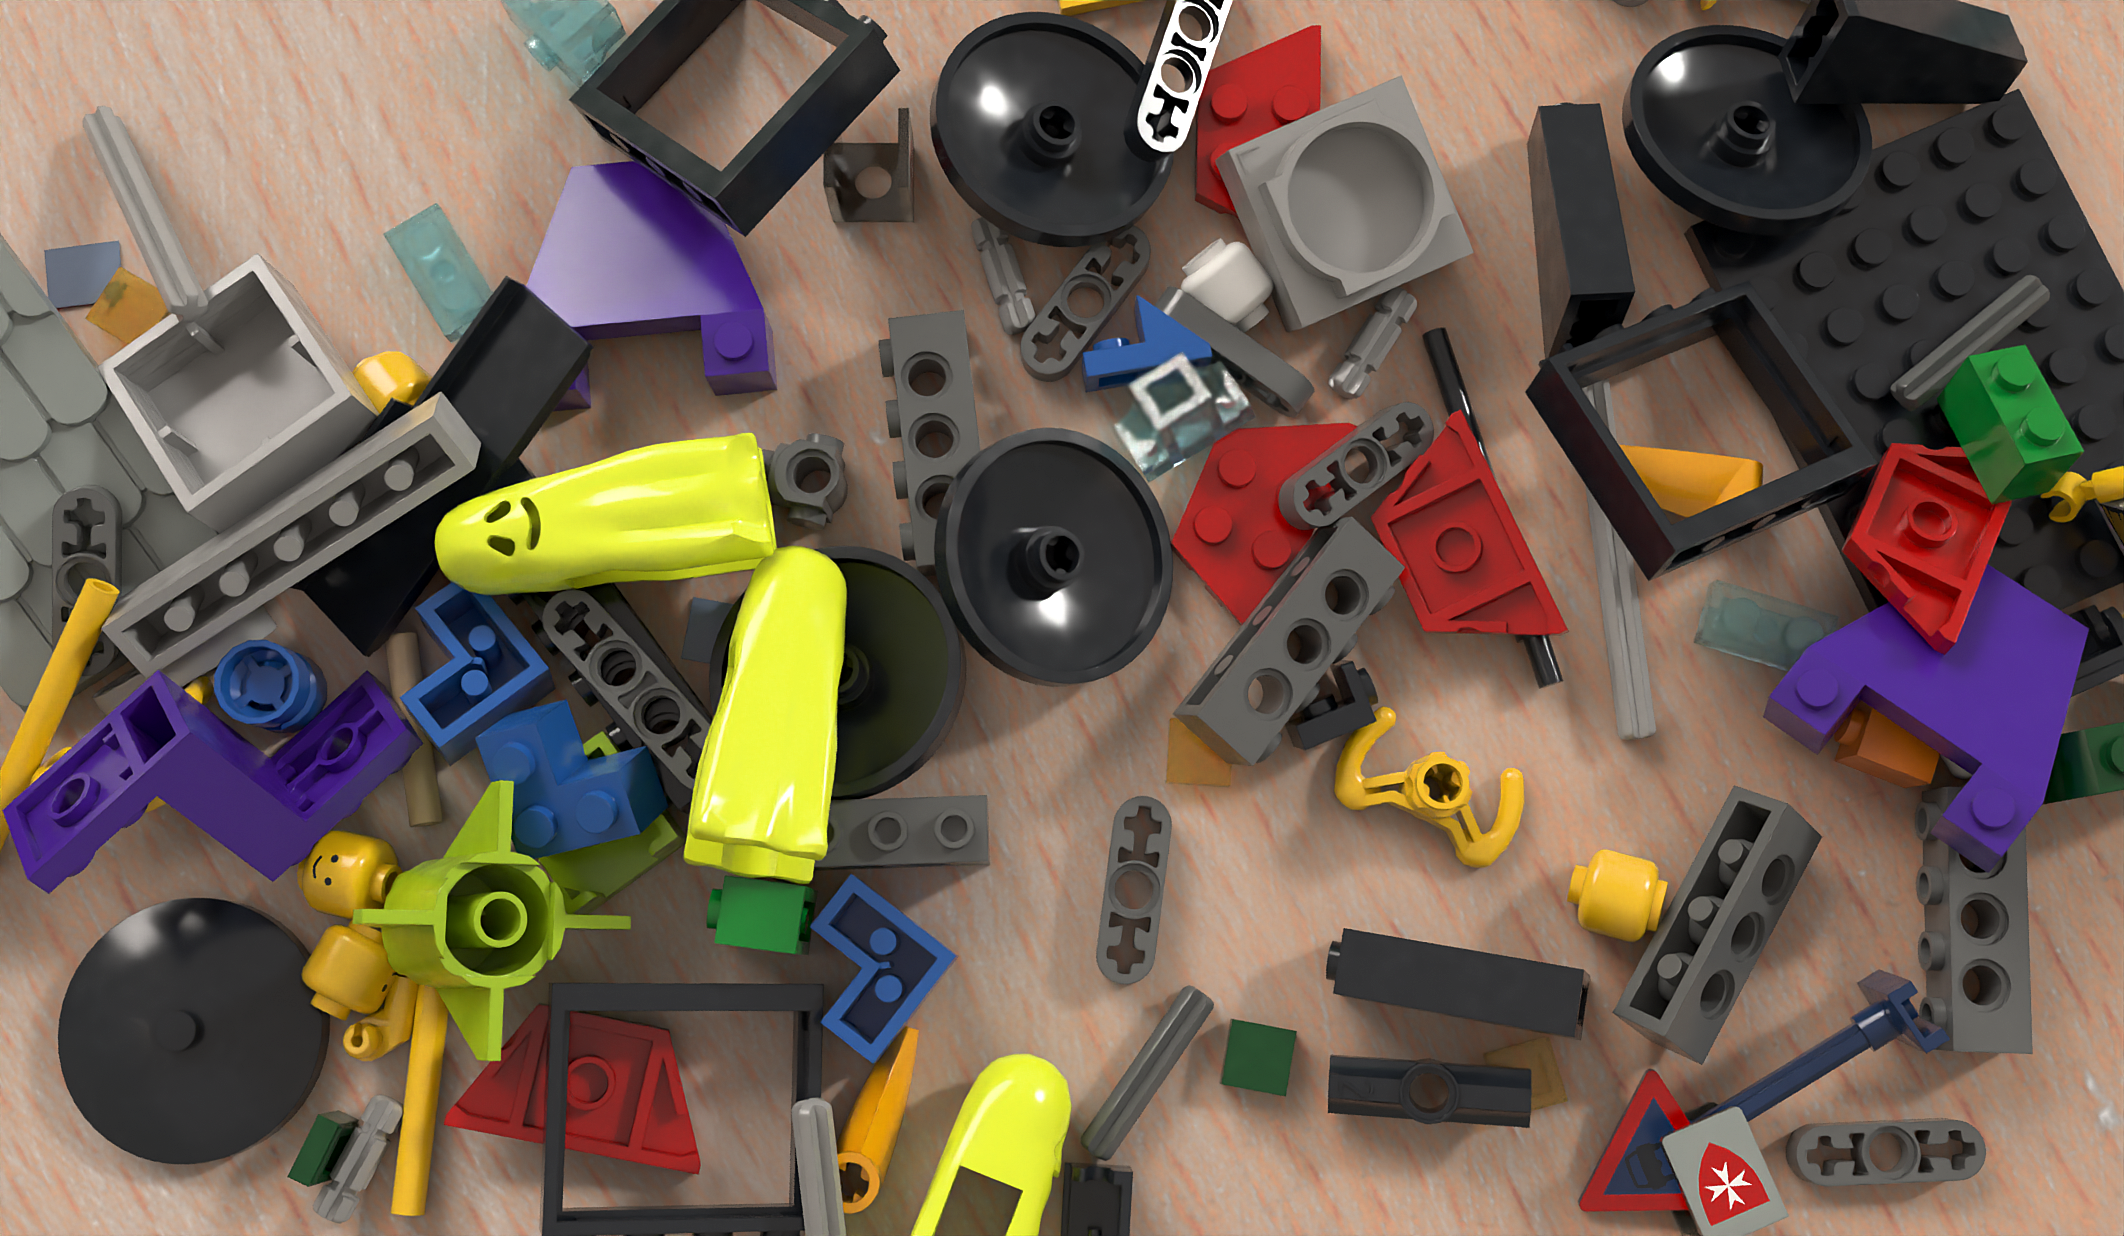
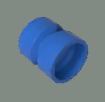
M248 640L233 647L220 660L214 674V693L220 707L233 719L275 733H295L302 730L322 712L327 701V681L321 668L309 657L268 640Z

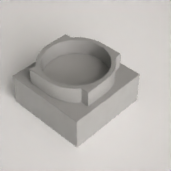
M1402 75L1234 147L1215 160L1253 253L1272 278L1274 287L1271 296L1287 332L1307 327L1474 253Z
M258 253L203 291L208 300V309L205 314L196 315L191 323L179 322L176 315L171 314L97 366L103 379L185 511L218 533H222L354 448L363 439L379 415L294 285Z

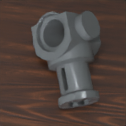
M811 433L807 435L806 440L799 439L791 444L780 443L776 451L762 449L771 505L789 508L788 522L808 529L822 530L824 529L825 522L831 523L833 514L843 506L848 494V484L843 474L845 462L842 458L844 443L841 440L824 434ZM826 471L831 474V479L823 490L816 493H806L801 490V484L809 473Z

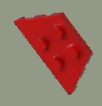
M1311 25L1208 71L1196 107V202L1219 214H1231L1240 221L1215 160L1234 147L1320 111L1321 25Z
M1460 409L1452 413L1445 422L1446 427L1424 455L1420 454L1406 471L1402 483L1393 493L1388 494L1370 517L1384 548L1405 567L1398 577L1424 632L1561 636L1568 633L1569 630L1462 410Z
M1351 423L1219 430L1173 537L1171 546L1172 551L1189 570L1194 571L1204 582L1205 589L1221 607L1224 606L1241 626L1311 538L1314 529H1297L1284 519L1278 500L1282 485L1289 477L1356 429V425ZM1329 483L1325 486L1308 490L1309 496L1303 501L1307 511L1315 510L1314 503L1316 500L1331 491L1332 487Z
M1892 443L1881 458L1841 551L1935 651L1946 655L1958 639L2012 500L1991 504L1962 447L1946 446L1940 450H1933L1923 445Z
M538 1003L501 1048V1061L489 1062L446 1114L444 1125L543 1144L548 1004ZM570 1011L565 1149L699 1175L701 1161L669 1029L583 1011Z

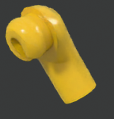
M399 974L396 976L386 995L384 1007L350 1025L345 1031L343 1046L347 1054L361 1061H373L406 1042L413 1032L419 984L405 975Z

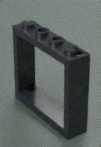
M663 0L573 94L569 101L601 139L746 237L901 71L883 43L888 36L885 31L866 15H861L858 19L851 16L837 0H757L837 48L722 171H719L636 116L635 113L742 0Z
M1749 280L1719 292H1715L1713 287H1710L1698 294L1690 303L1675 309L1671 304L1663 305L1649 313L1641 322L1626 328L1620 323L1614 324L1598 333L1590 342L1574 348L1571 343L1563 344L1554 356L1539 362L1538 365L1541 369L1525 391L1648 581L1846 495L1877 464L1875 458ZM1718 335L1808 466L1671 524L1582 388Z
M549 983L539 1224L541 1235L665 1236V1234L692 1233V1236H733V1232H760V1236H800V1231H805L792 1112L789 1203L563 1208L570 1011H794L792 1111L794 1104L798 1101L816 1097L821 1098L823 1024L820 1022L823 1019L824 984Z

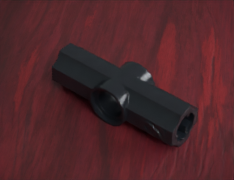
M1331 1054L1328 1083V1113L1414 1119L1424 1124L1455 1122L1530 1128L1531 1068L1447 1063L1431 1058L1404 1060ZM1421 1074H1436L1446 1082L1449 1091L1447 1098L1441 1105L1435 1108H1425L1414 1102L1409 1089L1413 1080Z

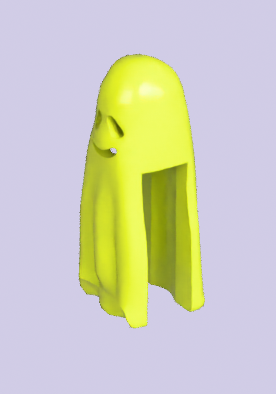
M752 432L724 437L654 444L629 450L592 464L552 475L537 477L483 494L458 505L447 513L436 529L434 542L438 564L449 581L469 592L482 595L561 591L605 583L674 581L755 570L762 559L773 556L774 550L777 549L762 448L758 447L757 439Z
M802 546L777 548L774 550L773 556L765 557L761 560L751 576L729 644L728 667L724 686L698 763L684 849V861L689 865L713 867L748 878L774 877L789 880L795 885H801L811 882L815 860L820 861L826 856L828 848L827 826L837 753V701L839 680L844 661L847 588L843 574L837 565L827 555Z
M1011 1054L995 1059L979 1073L963 1102L910 1236L935 1235L961 1166L1022 1190L1005 1236H1038L1041 1217L1052 1189V1177H1059L1062 1147L1068 1131L1072 1110L1067 1080L1052 1063L1032 1054Z

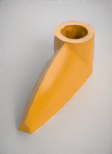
M1619 445L1660 508L1687 518L1763 485V464L1755 460L1670 449Z
M905 1026L879 1061L875 1063L852 1106L836 1142L839 1168L845 1171L849 1167L850 1162L857 1163L862 1166L861 1178L869 1182L867 1192L858 1188L854 1197L842 1193L844 1213L852 1214L868 1207L876 1198L886 1177L903 1121L916 1057L919 1030L909 1026ZM840 1180V1183H841V1192H842L843 1182Z

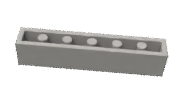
M439 392L119 598L101 629L147 679L157 670H161L474 470L481 442L445 395Z

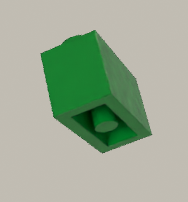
M2026 345L1968 356L1937 398L1991 504L2050 492L2084 452Z
M725 875L723 889H712L707 910L706 926L709 929H716L714 940L716 944L809 955L812 934L810 926L814 921L818 891L801 885Z

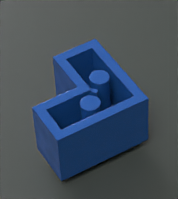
M451 582L415 608L426 632L450 661L399 698L410 717L449 766L477 747L475 738L506 715L531 708L556 689L549 667L490 595L469 592Z
M567 699L510 713L475 738L490 781H514L511 839L516 853L530 856L532 859L641 834L669 807L648 746L588 760L587 755L584 753L583 744Z
M850 874L811 924L810 928L862 969L820 1023L874 1064L879 1061L959 956L855 875Z

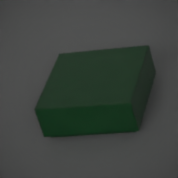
M1230 1019L1219 1083L1286 1097L1297 1031Z
M339 1110L318 1114L287 1177L307 1187L332 1180L329 1175L355 1127L359 1126V1120Z

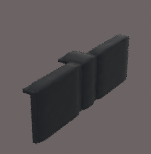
M505 276L430 380L416 403L411 405L392 397L360 441V443L437 393L442 392L481 442L475 469L290 588L304 591L363 656L371 657L373 652H376L388 640L440 568L434 542L436 529L444 516L458 505L495 490L496 482L500 476L518 460L579 376L594 347L528 287Z

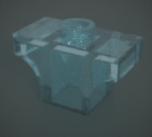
M500 0L510 20L528 37L523 44L536 61L548 72L557 66L578 88L604 63L609 49L626 34L616 9L607 0Z
M1181 352L1128 385L1133 394V405L1128 414L1119 423L1114 425V428L1149 483L1251 421L1256 416L1251 404L1221 361L1207 367H1193L1184 353Z

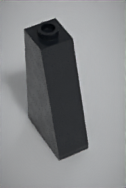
M1811 0L1778 56L1794 104H1983L1985 102L2000 101L2028 63L2024 47L2019 41L2009 15L1958 0Z
M1564 102L1555 105L1538 106L1527 142L1545 359L1554 356L1563 344L1571 343L1574 348L1590 342L1604 329L1614 324H1622L1635 294L1600 103L1573 104Z
M1343 928L1341 942L1332 941L1326 965V979L1335 981L1333 994L1570 1039L1581 1040L1590 982V975L1584 969Z

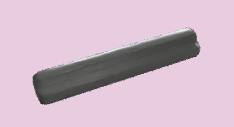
M2027 275L2016 282L1891 386L1892 396L1908 411L1916 410L1948 384L1968 356L1986 353L2045 305L2050 299L2049 289L2042 285L2039 278L2033 275Z
M1188 985L1182 989L1081 1136V1144L1086 1150L1104 1161L1112 1158L1213 1010L1214 1002L1211 998L1194 986Z

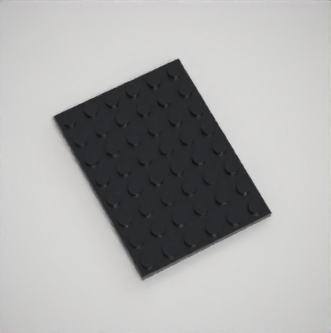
M2020 89L2004 94L2000 101L1985 102L1873 149L1868 172L1851 200L1837 215L1819 226L1792 234L1758 235L1730 230L1704 220L1690 226L1684 233L1709 286L1713 287L1715 292L1722 291L1747 280L1750 281L1877 461V464L1846 495L1818 507L1869 613L1889 601L1841 550L1882 456L1892 443L1923 445L1933 450H1940L1946 446L1961 447L1937 401L1944 388L1916 410L1908 411L1892 396L1891 386L2025 276L2033 275L2039 278L2042 285L2049 289L2050 299L1987 352L2020 345L2027 346L2084 450L2083 454L2067 472L2077 473L2088 481L2092 480L2094 472L2124 466V290ZM1775 419L1799 470L1807 467V463ZM2042 494L2012 500L1987 563L1988 565L2059 610L2124 582V555L2095 502L2097 498L2087 500L2078 514L2068 522H2056L2049 517L2054 507L2059 502L2065 500L2062 497L2051 496L2049 498H2041Z

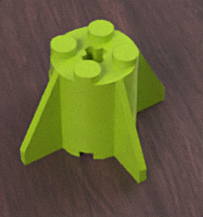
M500 780L491 782L444 857L424 861L411 870H406L399 874L392 883L391 891L386 897L383 909H353V924L381 928L383 945L388 953V962L394 971L400 975L407 976L419 985L437 989L476 1059L480 1061H501L504 988L524 985L536 977L532 975L541 970L547 960H553L561 948L565 930H631V916L566 914L563 894L557 883L550 882L545 872L537 867L540 864L530 856L511 852L514 781Z

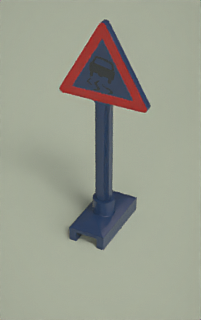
M1879 969L1857 982L1870 1006L1850 1017L1852 1022L1850 1025L1694 1120L1687 1119L1659 1074L1654 1069H1647L1578 1200V1205L1584 1212L1691 1210L1662 1141L1665 1136L1733 1107H1739L1746 1121L1749 1122L1868 1048L1875 1052L1894 1039L1927 1054L1950 1040L1942 1027L1918 1018L1919 1014L1909 1000L1918 991L1910 980Z

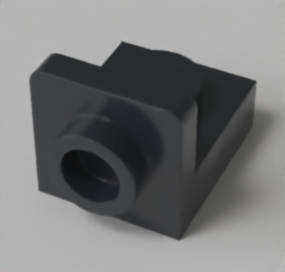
M1341 660L1330 665L1343 700L1336 702L1333 694L1315 698L1305 709L1299 712L1300 717L1286 722L1285 726L1293 747L1307 750L1377 722L1371 706L1378 703V696L1372 679L1365 668L1357 670L1354 662L1349 660Z

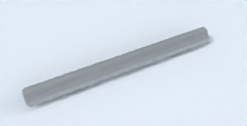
M1609 378L1582 388V390L1617 441ZM1585 485L1618 735L1621 739L1625 740L1645 739L1655 734L1656 725L1633 557Z

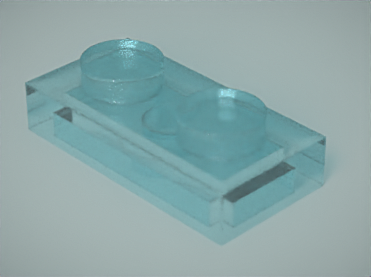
M435 203L385 232L383 235L444 336L452 343L462 337L494 292L445 212L438 203Z
M1715 580L1709 584L1694 643L1789 671L1808 646L1835 632L1839 616Z

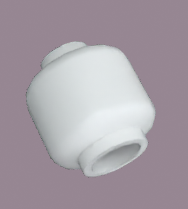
M1220 238L1202 250L1182 268L1187 277L1182 282L1181 290L1200 301L1242 332L1252 328L1269 313L1263 302L1270 296L1274 283L1244 243L1232 242L1226 245Z

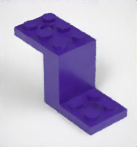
M157 670L3 809V813L27 880L48 894L67 877H72L82 872L93 859L95 852L121 828H127L137 822L146 811L148 804L156 796L274 882L290 866H294L304 860L312 850L313 845L340 820H344L355 813L363 799L390 774L400 771L409 762L412 754L424 743L385 685L368 670L271 758L266 756L160 670Z

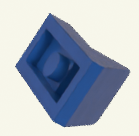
M1136 295L1134 316L1139 343L1130 345V341L1127 338L1107 339L1092 346L1093 351L1083 352L1082 375L1085 392L1087 393L1207 373L1212 359V352L1208 342L1142 297Z

